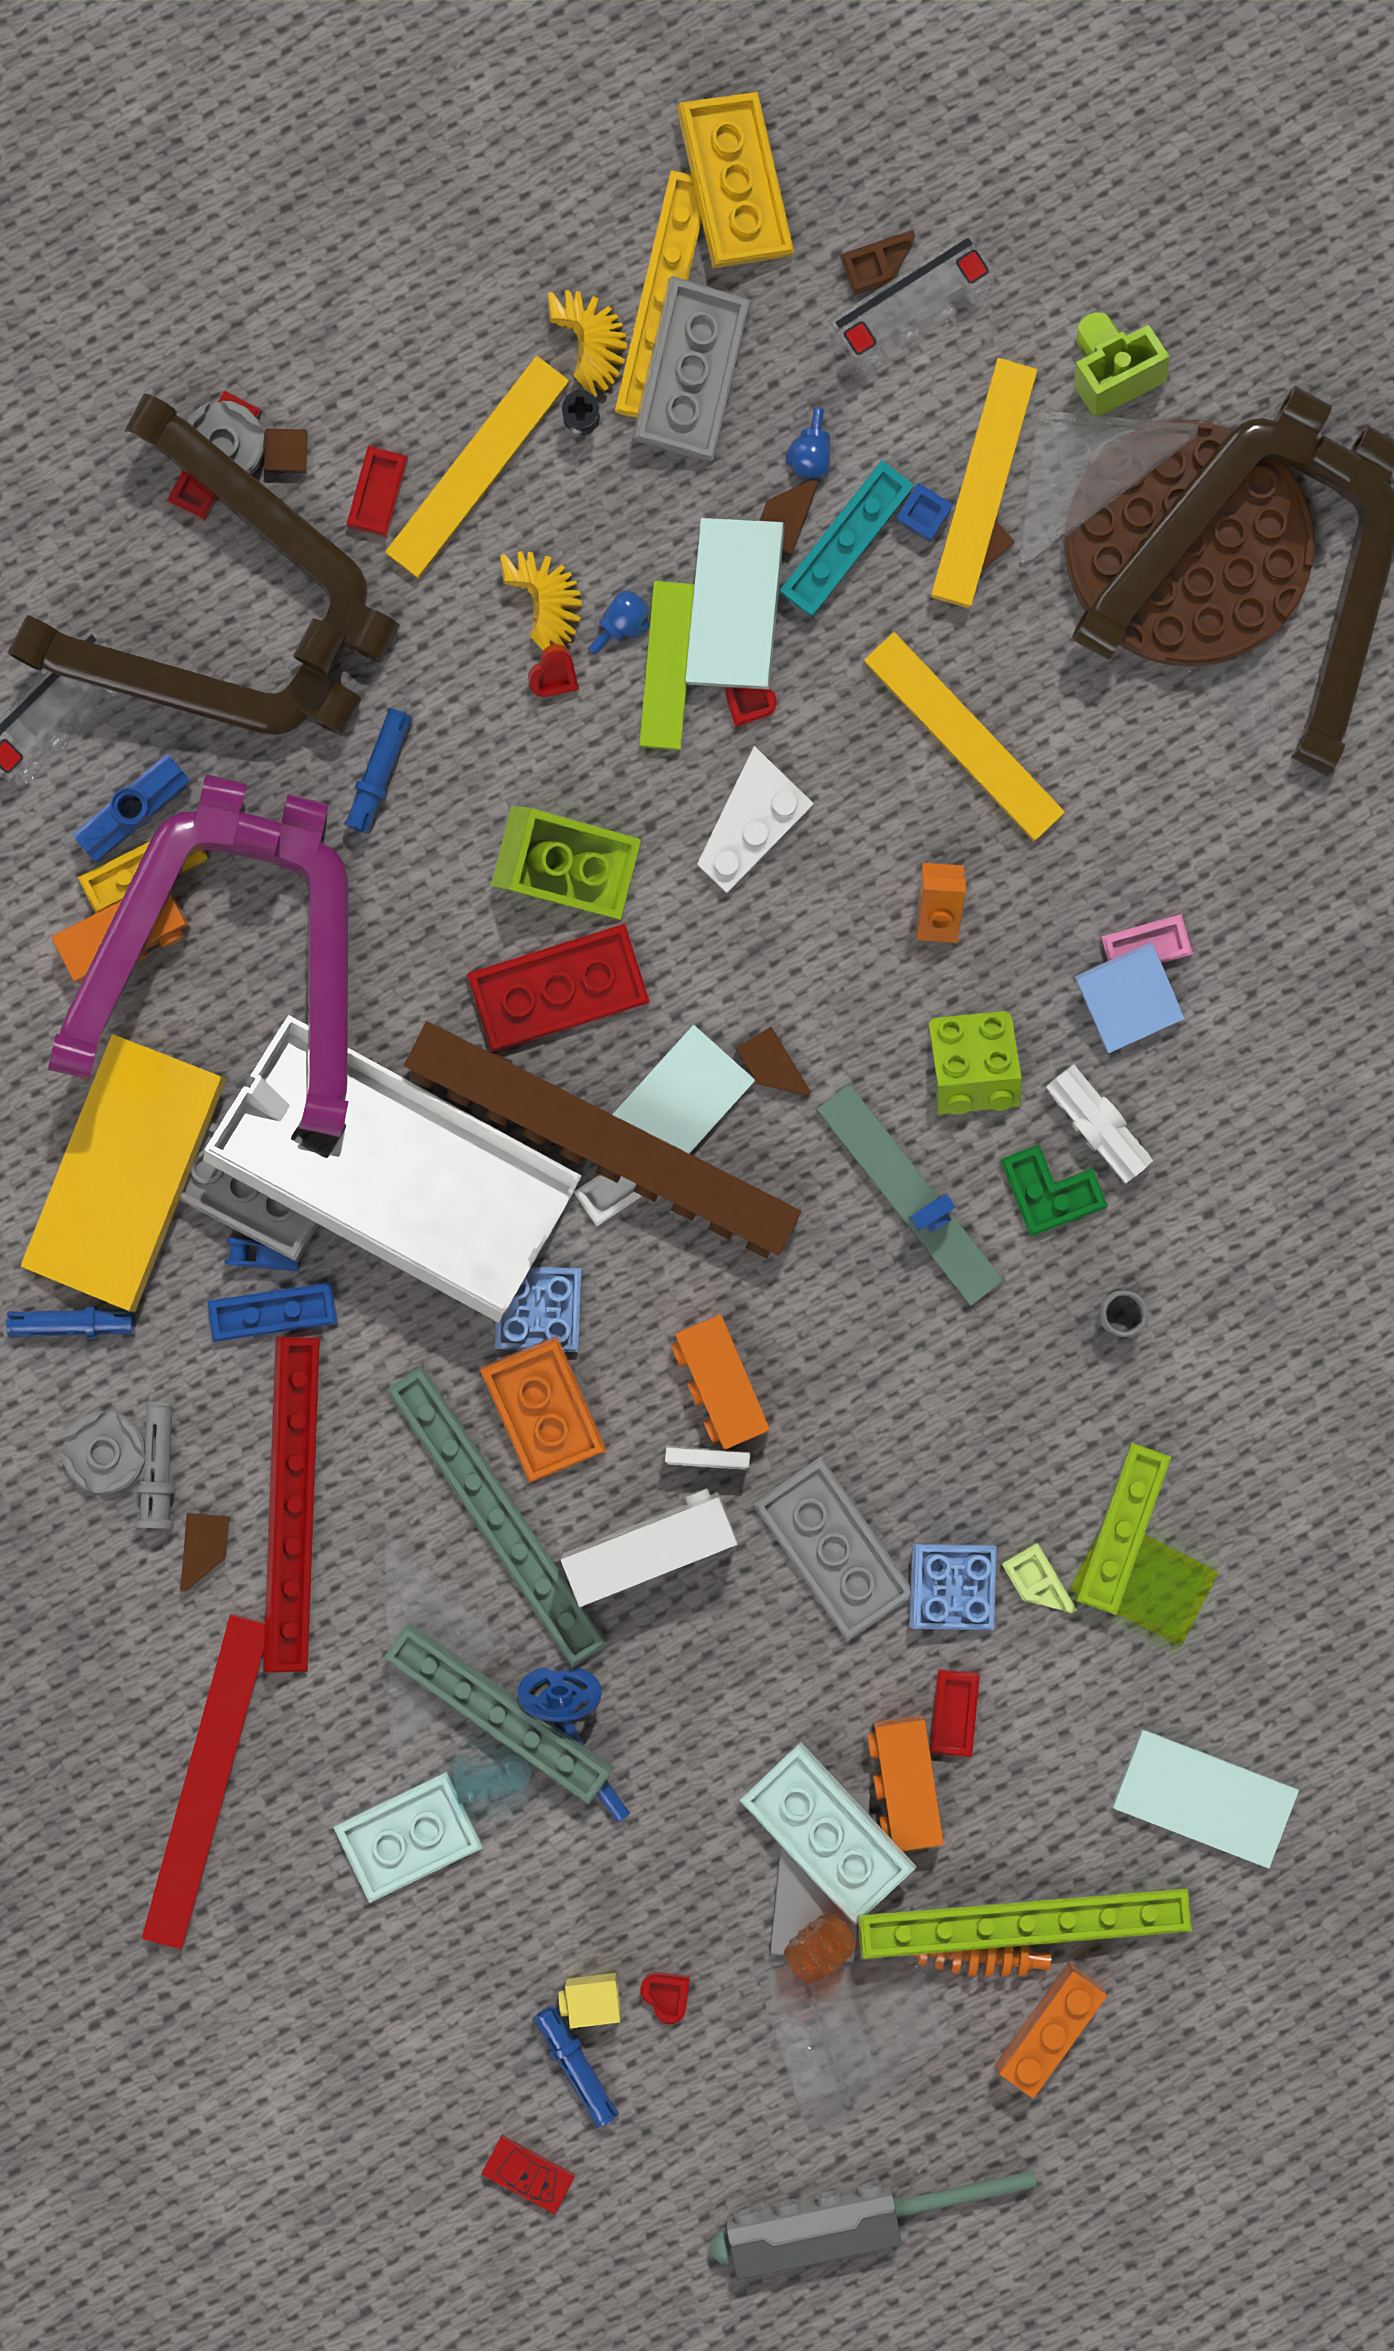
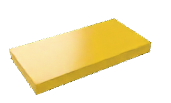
M758 92L680 102L676 109L712 268L792 256L794 248Z

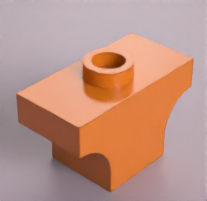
M922 864L916 940L958 943L966 894L964 865Z

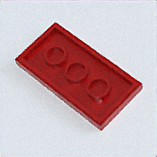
M625 923L467 973L491 1053L650 1003Z

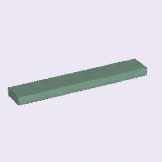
M850 1084L816 1109L970 1306L1003 1281L999 1273L951 1212H948L952 1220L930 1233L927 1227L919 1231L916 1229L909 1216L937 1199L938 1196Z
M408 1622L384 1656V1659L587 1804L591 1802L614 1769L610 1764L548 1720L537 1718L526 1712L516 1697L411 1622Z

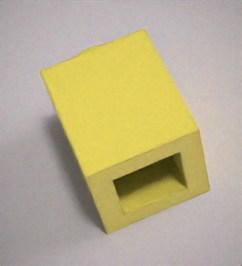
M616 1973L566 1979L565 1991L558 1992L561 2017L569 2016L570 2028L620 2023L621 2021Z

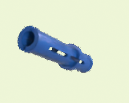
M387 709V715L361 781L357 780L354 787L357 793L347 820L344 822L345 826L353 827L352 829L365 834L370 833L381 800H386L388 792L385 788L409 725L413 720L412 716L407 714L404 716V712L396 709Z
M87 1306L85 1310L8 1311V1319H6V1330L9 1338L87 1335V1339H97L98 1335L107 1334L134 1335L135 1328L132 1327H136L135 1312L125 1309L97 1310V1306Z
M551 2005L537 2013L532 2020L551 2049L549 2055L552 2060L558 2061L579 2099L587 2109L595 2127L599 2128L615 2119L614 2117L619 2115V2112L609 2099L600 2080L580 2048L582 2043L577 2035L573 2036L556 2005Z

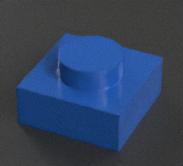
M918 483L895 521L926 541L931 542L951 511L953 504Z
M946 1193L910 1215L909 1218L918 1231L927 1227L930 1233L952 1220L948 1212L956 1207Z

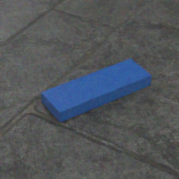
M332 1282L207 1301L213 1342L338 1323Z

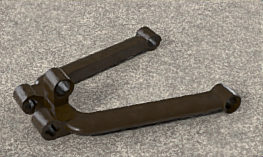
M1294 386L1284 399L1274 420L1265 418L1251 419L1240 424L1226 437L1102 591L1093 607L1087 608L1077 624L1071 640L1109 660L1120 645L1131 618L1261 459L1274 460L1304 473L1348 500L1355 506L1359 517L1309 717L1304 725V728L1307 730L1291 755V758L1328 776L1336 767L1345 748V743L1341 741L1348 727L1394 557V489L1387 482L1391 472L1394 470V439L1368 425L1361 431L1351 450L1326 436L1316 439L1328 419L1332 405Z
M144 393L124 431L131 432L140 439L154 445L155 450L165 454L327 593L330 605L324 622L315 618L311 620L293 654V657L302 663V667L283 691L274 694L265 693L70 637L29 615H26L7 653L16 660L39 671L43 668L57 675L261 734L279 735L288 733L296 729L307 719L332 733L343 736L362 698L346 687L328 680L344 647L381 663L400 625L387 615L365 605L368 593L366 579L361 569L349 556L190 423L177 416V411L172 406L155 396Z

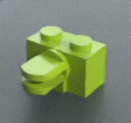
M1095 312L1081 319L1077 328V345L1085 358L1077 361L1075 364L1074 387L1095 419L1167 382L1170 356L1149 324L1126 336L1124 331H1118L1111 318L1105 313Z

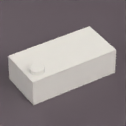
M708 1488L699 1490L684 1497L686 1505L563 1553L561 1562L578 1606L582 1607L737 1545L736 1535L719 1492L710 1495Z

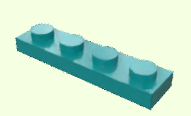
M881 460L779 590V594L812 619L911 493L914 485Z

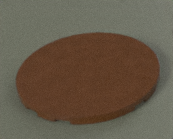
M1202 420L1161 422L1144 427L1122 438L1092 464L1075 492L1068 512L1064 537L1067 572L1072 588L1085 611L1088 607H1093L1102 591L1226 437L1233 431L1232 429L1214 425V422ZM1270 459L1258 461L1131 618L1120 643L1121 647L1140 657L1162 664L1184 667L1207 666L1229 661L1252 651L1267 641L1283 626L1305 592L1314 562L1315 535L1311 511L1299 482L1287 466L1285 467L1283 464Z

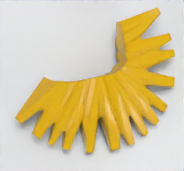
M565 290L564 307L554 293L549 292L547 297L550 322L557 323L561 327L566 326L567 329L573 328L578 337L577 364L573 375L582 387L596 398L595 387L602 392L607 391L609 387L606 382L613 385L615 381L611 376L617 378L620 374L611 364H624L625 362L624 358L611 352L613 350L627 349V343L621 341V339L626 338V333L613 332L622 328L623 324L613 323L618 319L617 314L607 316L612 310L609 306L594 315L598 302L597 297L593 296L584 311L580 291H575L573 300L570 290Z
M522 551L517 552V569L505 554L500 555L503 583L515 588H527L533 597V624L529 636L542 651L553 644L565 646L562 641L570 643L572 640L568 635L574 636L576 630L566 622H580L581 617L563 609L582 607V600L574 598L581 595L580 590H567L577 585V581L565 582L572 576L571 572L560 575L565 569L561 564L548 575L551 557L546 555L538 571L533 552H527V559H525Z

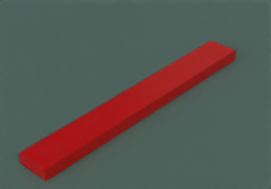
M276 1336L263 1664V1671L268 1673L308 1672L320 1338Z
M232 1613L229 1616L141 1939L181 1950L184 1947L264 1654L265 1622Z

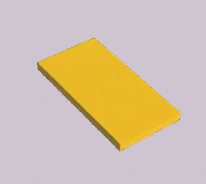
M112 1034L20 1267L127 1311L135 1312L227 1078Z

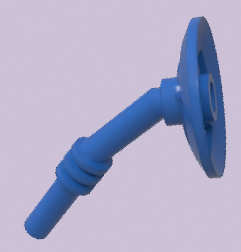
M543 1667L529 1673L522 1679L518 1686L517 1694L518 1701L526 1712L543 1720L554 1721L556 1727L584 1746L572 1720L592 1712L600 1703L602 1690L597 1678L581 1668L569 1671H554ZM563 1680L578 1683L586 1689L582 1691L578 1686L571 1683L563 1682ZM548 1682L549 1687L543 1690L539 1697L530 1694L535 1687ZM589 1702L583 1709L575 1712L580 1704ZM606 1779L596 1794L617 1823L627 1817L630 1812Z

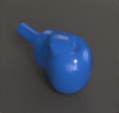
M814 408L811 429L802 430L800 437L792 441L786 453V464L791 466L795 474L802 478H822L830 470V435L826 431L821 430L824 414L823 408Z
M624 590L618 593L599 621L605 628L604 631L588 649L596 655L612 636L622 641L625 636L639 638L650 627L647 621L649 607L646 602L632 591Z

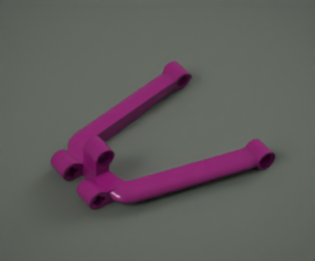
M206 774L197 811L181 812L169 817L162 822L154 833L67 1012L60 1034L56 1033L48 1070L90 1080L100 1037L189 856L200 850L232 853L273 863L300 874L307 884L308 1088L299 1128L341 1137L349 1101L345 1100L348 1086V876L346 866L341 857L334 849L320 842L329 804L288 794L281 822L241 812L247 784Z

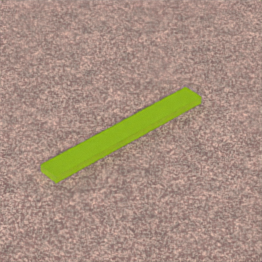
M1186 1888L858 1915L860 1953L863 1959L1192 1931L1189 1894Z

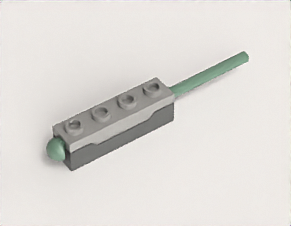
M1033 2170L906 2199L893 2198L890 2186L882 2187L880 2182H869L856 2188L857 2193L841 2196L840 2191L833 2190L816 2195L815 2202L800 2204L797 2199H789L775 2204V2210L759 2213L757 2208L739 2210L733 2214L734 2219L727 2220V2230L718 2232L712 2238L710 2249L713 2257L723 2264H730L729 2255L732 2254L737 2280L901 2246L902 2240L897 2221L899 2217L1037 2187V2182Z

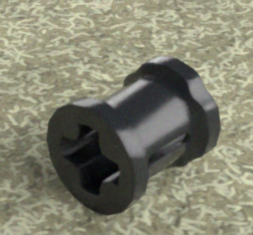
M584 390L573 391L565 397L562 403V414L566 428L570 429L575 435L584 436L592 433L600 421L597 399L593 394ZM579 405H585V410L588 412L583 421H578L576 414H574Z

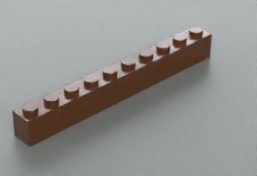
M429 1021L425 1022L403 1065L412 1070L409 1076L410 1079L428 1088H432L434 1082L449 1089L446 1097L468 1108L471 1102L474 1101L487 1108L484 1113L485 1117L503 1126H506L508 1121L511 1120L524 1127L521 1135L541 1145H544L546 1139L551 1140L561 1146L558 1152L560 1155L578 1164H581L582 1160L586 1158L599 1165L596 1173L616 1183L619 1182L621 1176L636 1184L633 1191L653 1202H656L658 1196H661L673 1202L671 1211L693 1221L696 1214L711 1222L707 1229L728 1240L731 1239L733 1233L748 1240L745 1248L766 1259L770 1252L778 1256L780 1255L801 1213L800 1209Z

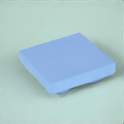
M1151 942L1074 977L1108 1053L1185 1019L1155 947Z
M531 1267L500 1323L496 1322L495 1349L523 1350L558 1335L564 1351L578 1352L581 1268Z
M912 1544L910 1628L994 1630L997 1546Z

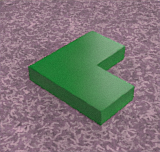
M1039 1144L1000 1159L1029 1237L1108 1207L1093 1168L1054 1183Z

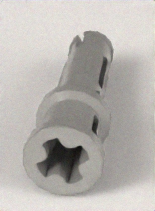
M146 1402L144 1481H140L139 1485H137V1492L141 1493L140 1519L136 1520L135 1527L173 1528L174 1522L169 1520L170 1496L175 1493L173 1482H169L173 1402Z

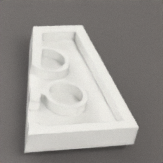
M755 746L697 863V866L726 894L814 805Z

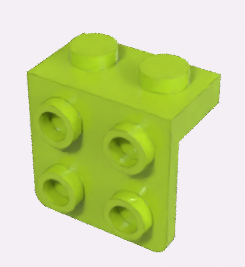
M998 1011L933 1018L929 1022L936 1073L938 1115L949 1113L962 1115L969 1111L990 1109L1002 1111L1010 1107L1021 1106L1022 1076L1012 1016L1009 1012Z

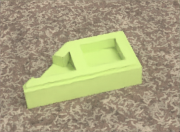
M1038 1543L1001 1563L1023 1601L1069 1613L1077 1610Z

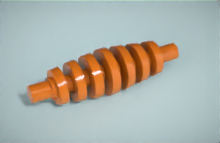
M1029 1945L1019 1946L1018 1950L1010 1946L911 1955L917 1958V1965L925 1967L928 1957L933 1958V1967L937 1970H943L945 1959H949L950 1973L958 1975L962 1961H967V1977H976L979 1963H983V1977H993L995 1964L1000 1965V1977H1009L1012 1966L1016 1967L1017 1976H1026L1031 1968L1050 1970L1051 1953L1035 1952L1033 1949H1030Z

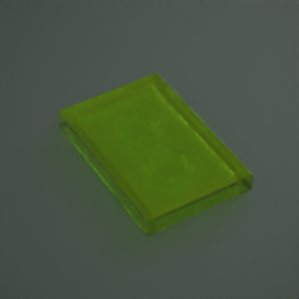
M1101 1525L1068 1588L1077 1594ZM1145 1534L1117 1614L1182 1647L1219 1572Z

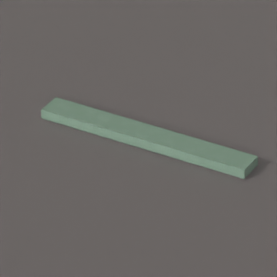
M419 1367L388 1388V1393L571 1666H575L606 1645L607 1641L585 1608L578 1606L573 1590L423 1367Z

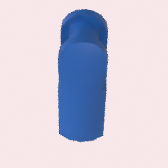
M227 1237L226 1242L230 1243L229 1259H225L224 1264L295 1272L300 1270L301 1258L297 1263L254 1239ZM247 1245L257 1246L256 1261L245 1260Z

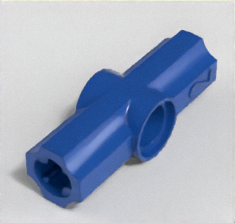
M166 754L130 786L117 791L112 797L111 802L73 834V837L86 853L98 863L134 831L147 825L155 813L192 783V781L175 761ZM132 798L140 799L142 802L140 814L135 818H125L122 809L126 801Z

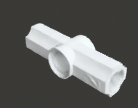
M1074 1064L1045 1087L1057 1104L1072 1119L1071 1124L1076 1132L1079 1130L1089 1141L1086 1144L1093 1151L1097 1150L1123 1183L1130 1181L1153 1162L1149 1153L1125 1127L1127 1123L1119 1111L1106 1097H1100Z

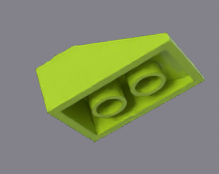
M511 805L491 886L621 920L641 839L537 809Z

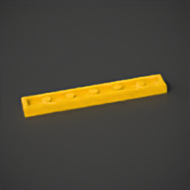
M670 171L617 399L616 414L637 418L668 279L674 276L689 280L702 224L692 175Z
M536 355L385 551L386 555L419 579L568 387L570 381Z
M1001 358L996 360L934 580L931 598L969 609L972 605L1038 369Z
M895 632L864 659L863 662L1033 842L1065 813Z

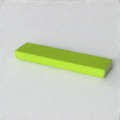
M654 581L639 743L641 748L681 751L687 686L685 680L695 584Z
M1130 1442L1076 1596V1601L1117 1615L1171 1456Z

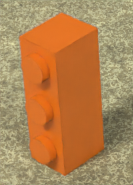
M171 891L137 963L148 957L147 949L159 943L162 948H167L183 940L185 936L182 931L191 927L173 891ZM121 901L51 936L74 982L82 984Z
M716 1315L676 1332L677 1342L670 1345L679 1366L683 1367L688 1364L694 1380L688 1382L687 1385L696 1406L704 1403L709 1413L710 1419L703 1422L712 1444L721 1442L725 1450L770 1431L722 1315Z
M923 1715L873 1722L875 1733L867 1734L870 1758H879L881 1774L873 1775L876 1799H885L887 1816L879 1817L881 1829L902 1851L944 1845L927 1730Z
M1068 1962L995 2063L999 2074L1034 2099L1106 1999L1107 1994L1103 1987Z

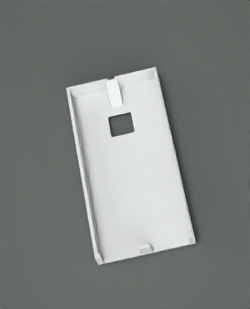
M288 1015L205 1148L203 1161L500 1323L575 1191L581 1175L348 1048V1086L345 1099L349 1101L344 1123L346 1129L328 1158H324L291 1140V1136L301 1121L308 1088V1025Z

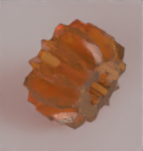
M835 1913L820 1915L815 1921L809 1922L805 1928L799 1930V1933L790 1939L789 1945L785 1947L783 1954L794 1974L800 1977L805 1984L820 1982L825 1976L831 1975L834 1970L841 1967L842 1963L851 1957L857 1942L846 1923L842 1919L840 1920Z

